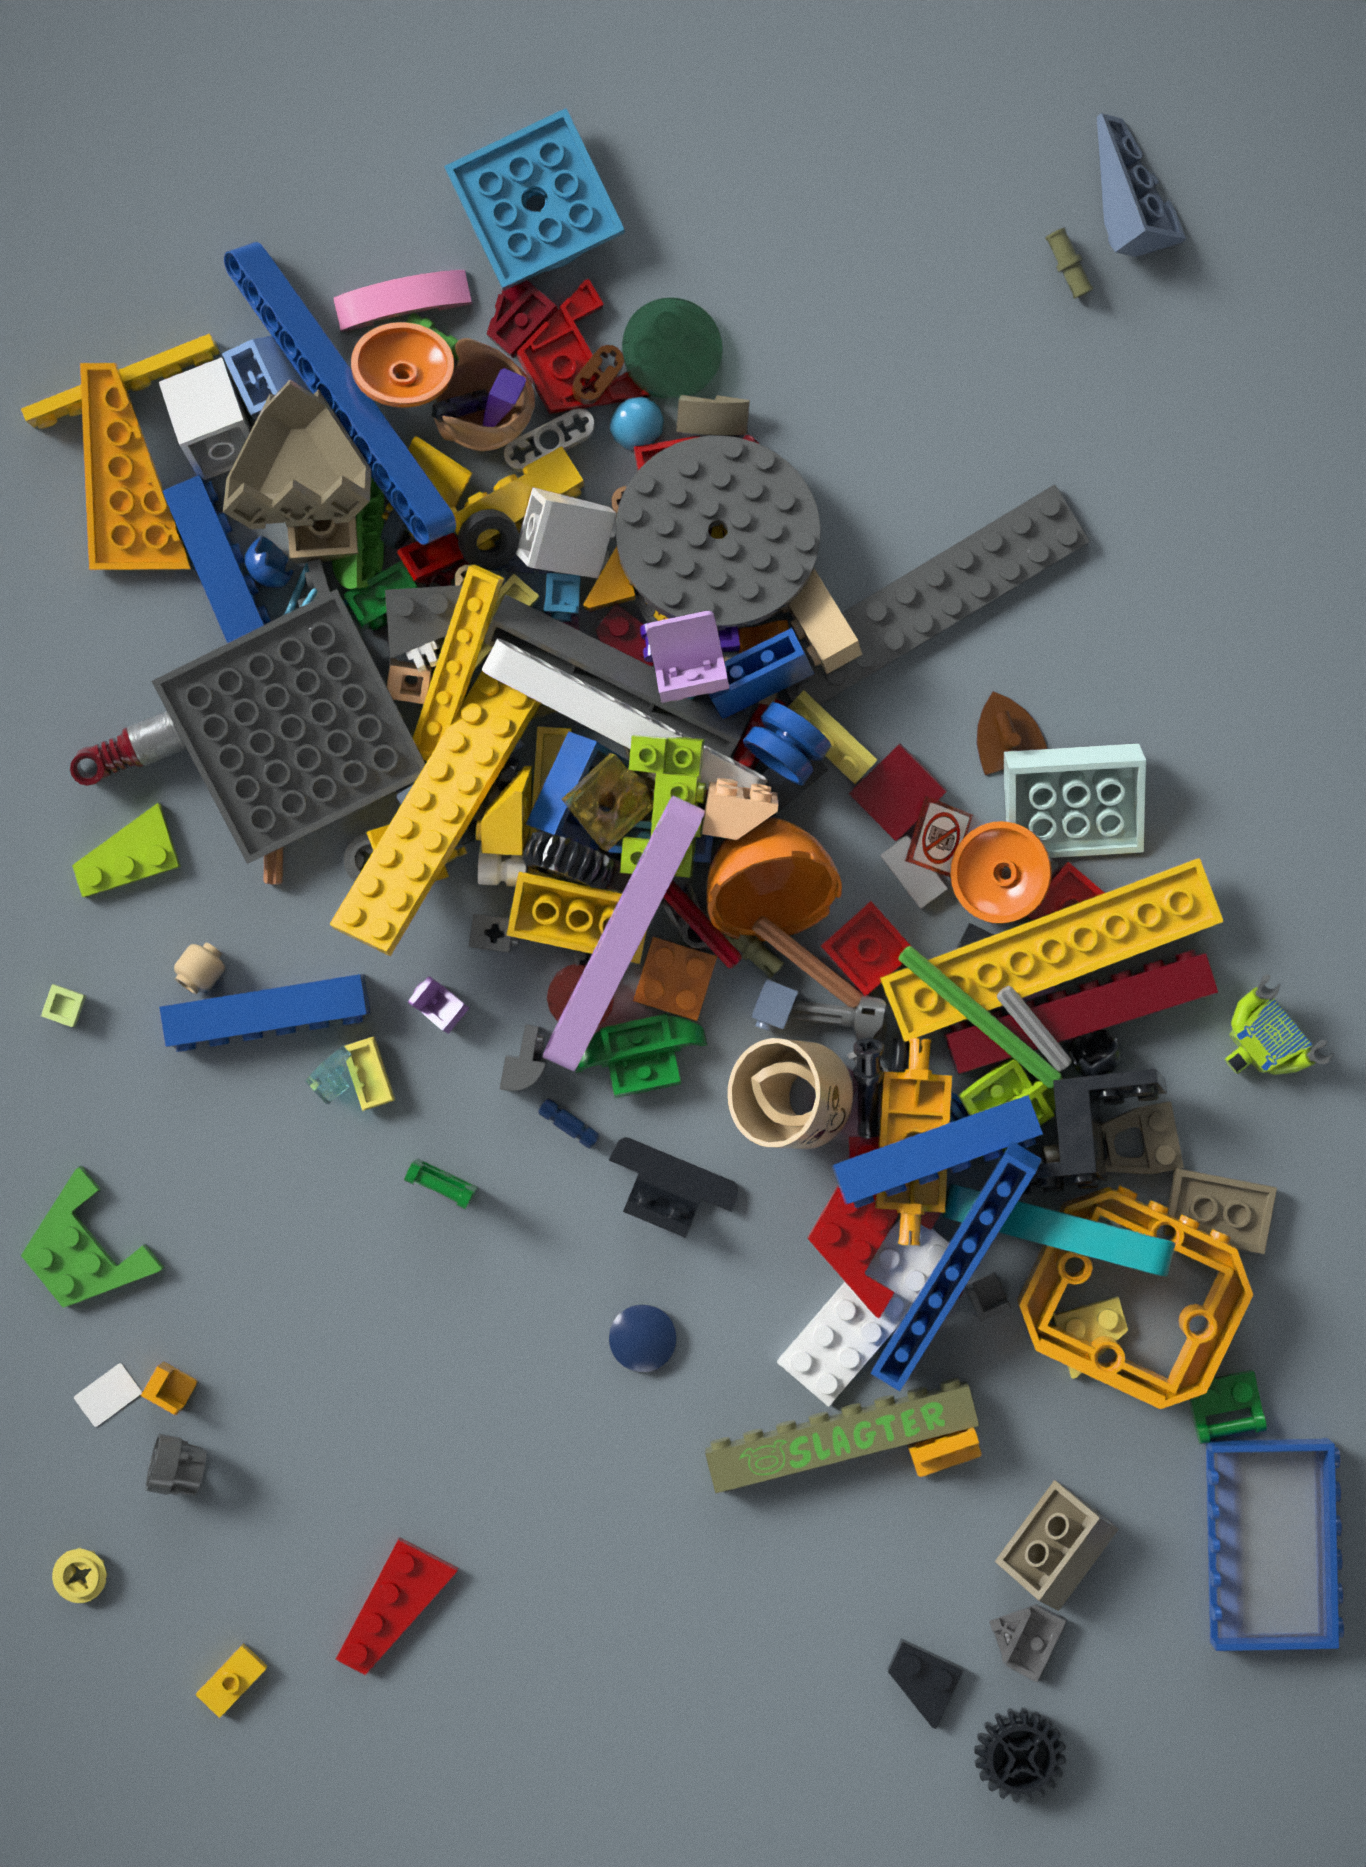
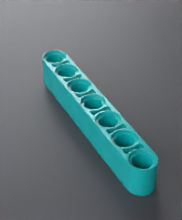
M950 1184L945 1213L943 1212L942 1217L962 1222L981 1191ZM1020 1201L1016 1203L999 1231L1003 1234L1168 1277L1176 1245L1175 1242Z

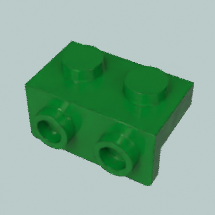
M401 560L367 580L369 586L352 589L343 595L359 620L358 622L365 631L370 628L372 631H376L387 625L385 590L418 587Z

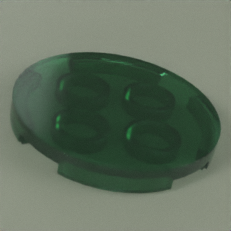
M673 297L656 299L640 307L628 321L621 342L628 375L642 390L663 399L680 398L681 395L693 396L703 390L714 378L720 366L723 352L721 334L712 317L697 304Z

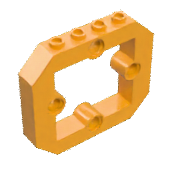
M1119 1185L1117 1190L1108 1186L1063 1202L1059 1212L1093 1221H1098L1101 1215L1135 1232L1157 1237V1230L1161 1226L1171 1225L1174 1232L1169 1241L1176 1243L1174 1251L1180 1252L1219 1272L1204 1304H1191L1181 1311L1178 1319L1179 1327L1187 1339L1169 1377L1166 1378L1125 1359L1124 1351L1112 1337L1099 1336L1092 1342H1089L1049 1323L1067 1284L1076 1285L1087 1281L1091 1276L1093 1268L1088 1256L1043 1244L1017 1298L1035 1350L1158 1409L1206 1394L1253 1297V1292L1238 1250L1229 1243L1231 1237L1215 1229H1212L1210 1234L1198 1229L1199 1222L1181 1214L1179 1219L1167 1214L1169 1208L1153 1200H1150L1148 1205L1136 1200L1138 1195L1136 1192ZM1072 1257H1078L1083 1262L1082 1268L1076 1273H1069L1065 1270L1067 1260ZM1196 1316H1204L1206 1318V1324L1200 1331H1192L1189 1327L1190 1321ZM1104 1348L1115 1350L1113 1360L1108 1363L1098 1361V1354Z

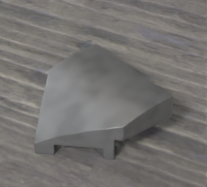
M1035 1604L990 1620L989 1623L995 1634L1003 1664L1006 1663V1666L1038 1682L1067 1619Z

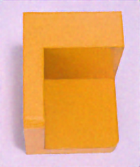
M162 1362L155 1369L141 1396L173 1415H178L185 1407L198 1381L172 1365Z

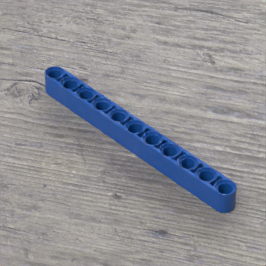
M253 242L227 251L224 254V265L228 275L310 391L314 394L318 389L320 390L370 466L371 477L415 539L421 544H428L453 533L456 529V520L453 512L375 402L357 386L352 370L265 248L259 242Z

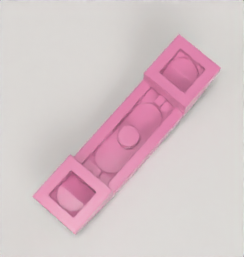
M465 270L440 271L393 279L334 297L341 332L372 326L374 321L439 308V311L472 304Z

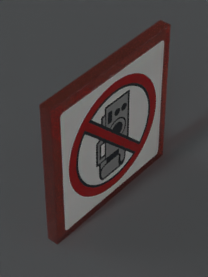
M925 796L905 861L951 878L952 858L958 845L968 833L973 814Z

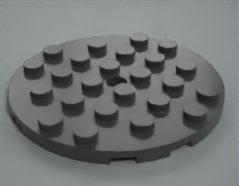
M705 436L688 439L676 443L653 456L636 472L622 495L616 518V543L622 569L630 584H633L644 597V601L669 619L711 611L714 613L717 630L720 631L726 630L727 627L742 625L748 627L772 617L773 613L784 607L787 603L790 604L808 582L815 567L820 545L821 527L817 505L808 485L797 470L772 450L752 441L729 436ZM722 524L728 534L722 539L711 537L708 530Z

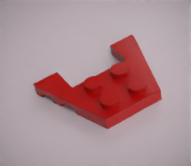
M589 278L582 282L573 295L564 301L554 315L527 340L516 354L549 414L571 411L577 408L583 409L620 403L636 397L649 398L654 393L642 370L637 366L616 377L597 402L586 405L574 398L572 393L574 380L593 356L575 323L601 310L604 305ZM594 376L587 384L581 382L583 385L582 393L587 394L589 391L596 393L593 390L597 381Z
M837 1185L807 1239L873 1315L880 1319L895 1292L867 1276L865 1272L899 1213H897L896 1209L875 1208L876 1194L873 1195L875 1202L855 1208L853 1202L845 1204L839 1185ZM925 1211V1215H921V1225L931 1230L941 1212Z

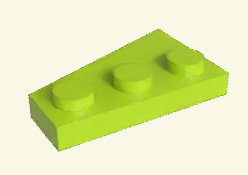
M161 803L152 806L72 865L83 898L181 867Z

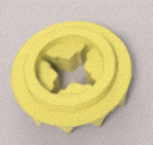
M80 1547L67 1551L57 1560L53 1568L52 1579L56 1591L64 1599L73 1603H85L93 1600L105 1588L108 1573L104 1566V1560L100 1559L94 1551L85 1550ZM74 1567H78L80 1570L91 1568L89 1574L85 1577L87 1583H83L81 1579L69 1582L76 1573Z

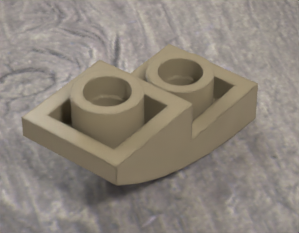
M681 395L678 403L676 432L703 435L747 434L750 400L718 395L715 400Z

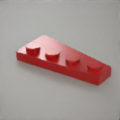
M399 1537L335 1660L366 1675L455 1575L459 1568Z

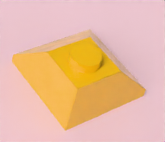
M524 766L486 808L482 820H477L476 840L481 841L482 853L523 855L530 835V826L526 822L532 811V766Z

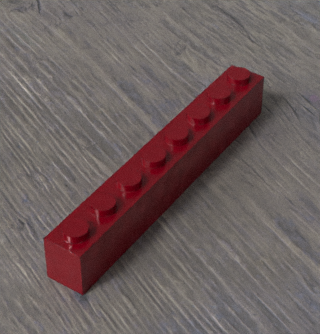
M1195 949L1176 954L1177 961L1165 965L1162 959L1144 964V971L1133 975L1130 969L1112 974V981L1099 985L1097 979L1078 985L1079 992L1067 995L1065 989L1046 995L1047 1002L1035 1005L1034 1000L1025 1001V1003L1057 1042H1062L1218 993V989L1206 953L1196 955ZM1001 1010L990 1012L992 1016L1032 1050L1038 1049L1010 1013L1002 1015ZM969 1020L950 1025L951 1032L944 1034L955 1072L958 1074L1012 1057L974 1024L970 1025Z

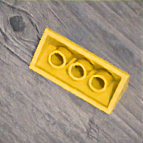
M519 872L507 936L592 954L622 894ZM647 930L631 960L633 963L640 964Z

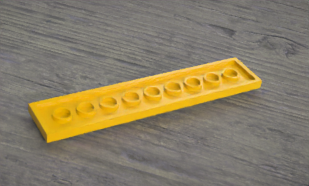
M481 671L453 722L448 726L330 922L334 930L391 957L541 702Z
M1196 858L931 958L928 961L988 1011L1002 1006L996 995L1006 986L1013 987L1018 995L1023 998L1224 921L1200 858ZM909 968L880 978L904 1042L909 1041L910 1038H917L967 1019Z

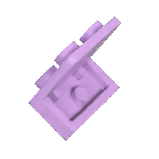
M703 611L652 622L646 626L662 703L730 689L713 612Z

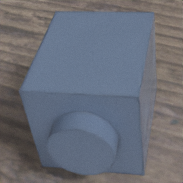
M765 979L751 1015L752 1018L757 1019L755 1026L773 1033L776 1027L784 1029L798 991Z

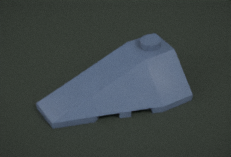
M1101 113L1097 116L1104 224L1109 235L1108 241L1115 253L1137 257L1182 243L1186 240L1177 213L1170 200L1164 203L1155 186L1159 184V181L1155 174H1150L1142 166L1140 159L1143 153L1123 118Z

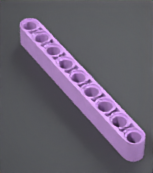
M672 796L546 1045L543 1058L573 1072L577 1068L698 830L705 810L678 797Z

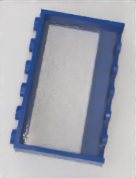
M1328 1438L1211 1440L1209 1443H1206L1210 1643L1216 1651L1339 1649V1638L1344 1636L1343 1619L1338 1615V1604L1343 1603V1588L1341 1583H1338V1570L1342 1569L1343 1560L1341 1550L1337 1549V1536H1341L1342 1523L1340 1516L1336 1515V1502L1341 1500V1487L1339 1481L1335 1479V1468L1340 1467V1452L1338 1447H1335V1444Z

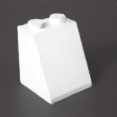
M219 358L206 362L199 367L160 381L159 384L178 443L196 475H200L206 480L230 471L252 427L233 378L223 359Z
M533 487L519 535V547L516 554L531 568L599 578L600 571L604 569L609 560L607 546L610 537L613 538L616 534L617 513L608 506Z

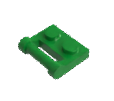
M418 1158L411 1163L404 1178V1181L412 1185L415 1182L457 1202L456 1205L465 1210L478 1189L477 1186Z
M1253 1370L1214 1377L1206 1394L1189 1399L1199 1444L1209 1443L1212 1438L1255 1430L1256 1433L1267 1431L1256 1376ZM1244 1408L1250 1409L1251 1417L1208 1426L1206 1424L1205 1416Z

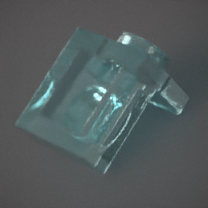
M343 1045L324 1060L305 1080L325 1104H330L349 1087V1083L342 1077V1074L346 1071L343 1064L352 1055Z

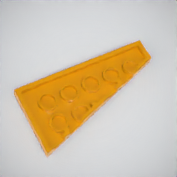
M80 363L89 570L193 569L176 522L162 492L161 481L117 363Z

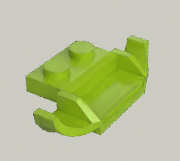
M1013 1057L1006 1059L957 1095L969 1115L1029 1095L1040 1126L1054 1116L1053 1112L1056 1109L1054 1087L1048 1088L1041 1081H1029L1022 1067ZM1008 1147L1002 1149L1003 1153L1007 1150Z

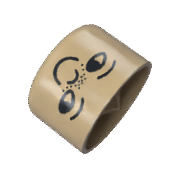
M779 1038L759 1041L750 1046L739 1057L733 1067L728 1084V1105L734 1123L746 1138L765 1147L812 1149L822 1146L835 1138L843 1129L849 1118L853 1103V1086L846 1065L831 1049L813 1042ZM797 1076L807 1080L816 1091V1099L812 1111L803 1115H796L790 1104L789 1093L792 1083Z

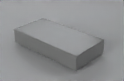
M906 835L883 852L880 857L919 909H922L948 888L930 865L913 859L916 846Z

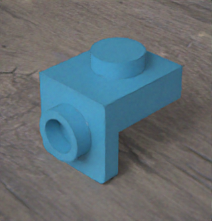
M547 573L544 613L546 615H551L552 618L560 622H571V617H579L581 576Z

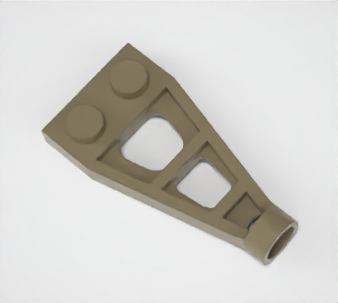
M1171 1101L1136 1107L1102 1123L1103 1139L1105 1140L1107 1158L1105 1159L1106 1172L1156 1174L1176 1170V1168H1184ZM1131 1127H1137L1141 1132L1144 1148L1143 1155L1138 1158L1119 1156L1114 1145V1138L1118 1133ZM1059 1143L1042 1147L1044 1163L1060 1162Z

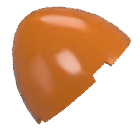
M769 817L737 840L725 838L719 846L708 871V915L715 928L735 939H739L740 935L757 936L761 941H766L752 929L760 916L768 918L789 936L800 933L825 918L830 913L829 906L836 897L840 898L842 894V882L831 856L821 843L799 826L775 817Z

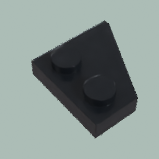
M901 1638L887 1668L888 1673L929 1725L937 1729L964 1671L963 1667Z

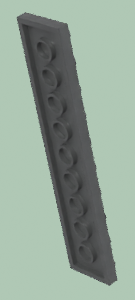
M1052 485L842 612V615L859 641L862 651L861 656L826 674L821 664L815 666L806 651V648L810 645L805 637L800 640L798 639L815 674L784 689L790 700L793 702L805 691L819 705H822L1090 542L1056 485Z

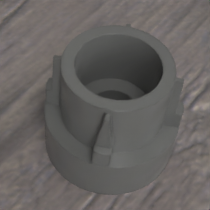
M159 1433L149 1463L145 1491L163 1495H178V1493L197 1494L203 1477L207 1450L190 1445L188 1441H184L180 1437Z

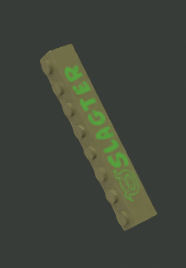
M959 1378L949 1379L940 1382V1388L927 1391L926 1387H918L908 1390V1396L894 1399V1395H887L875 1399L874 1405L861 1407L860 1403L852 1404L841 1408L842 1413L829 1416L828 1412H821L809 1416L808 1422L796 1424L795 1420L777 1424L776 1430L763 1433V1429H755L745 1432L742 1439L730 1441V1437L713 1440L710 1442L711 1447L705 1448V1455L715 1494L979 1426L969 1385L966 1381L960 1382Z

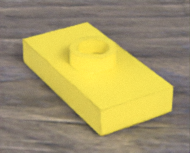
M375 1036L341 1047L362 1111L396 1100Z

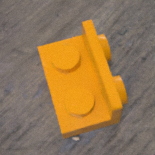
M974 1427L907 1445L919 1477L967 1462L982 1455Z

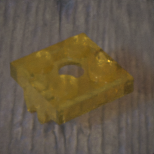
M612 753L603 759L561 799L601 849L609 851L653 809V801L647 794L648 787L638 781L640 777L632 770L627 769L616 754ZM604 792H611L616 798L615 807L609 812L602 811L598 805V799Z

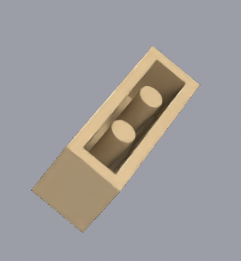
M814 568L802 591L790 604L787 603L782 607L781 611L783 613L790 612L794 619L790 624L799 640L805 637L810 645L806 648V651L815 666L821 664L826 674L861 656L862 651L858 639Z

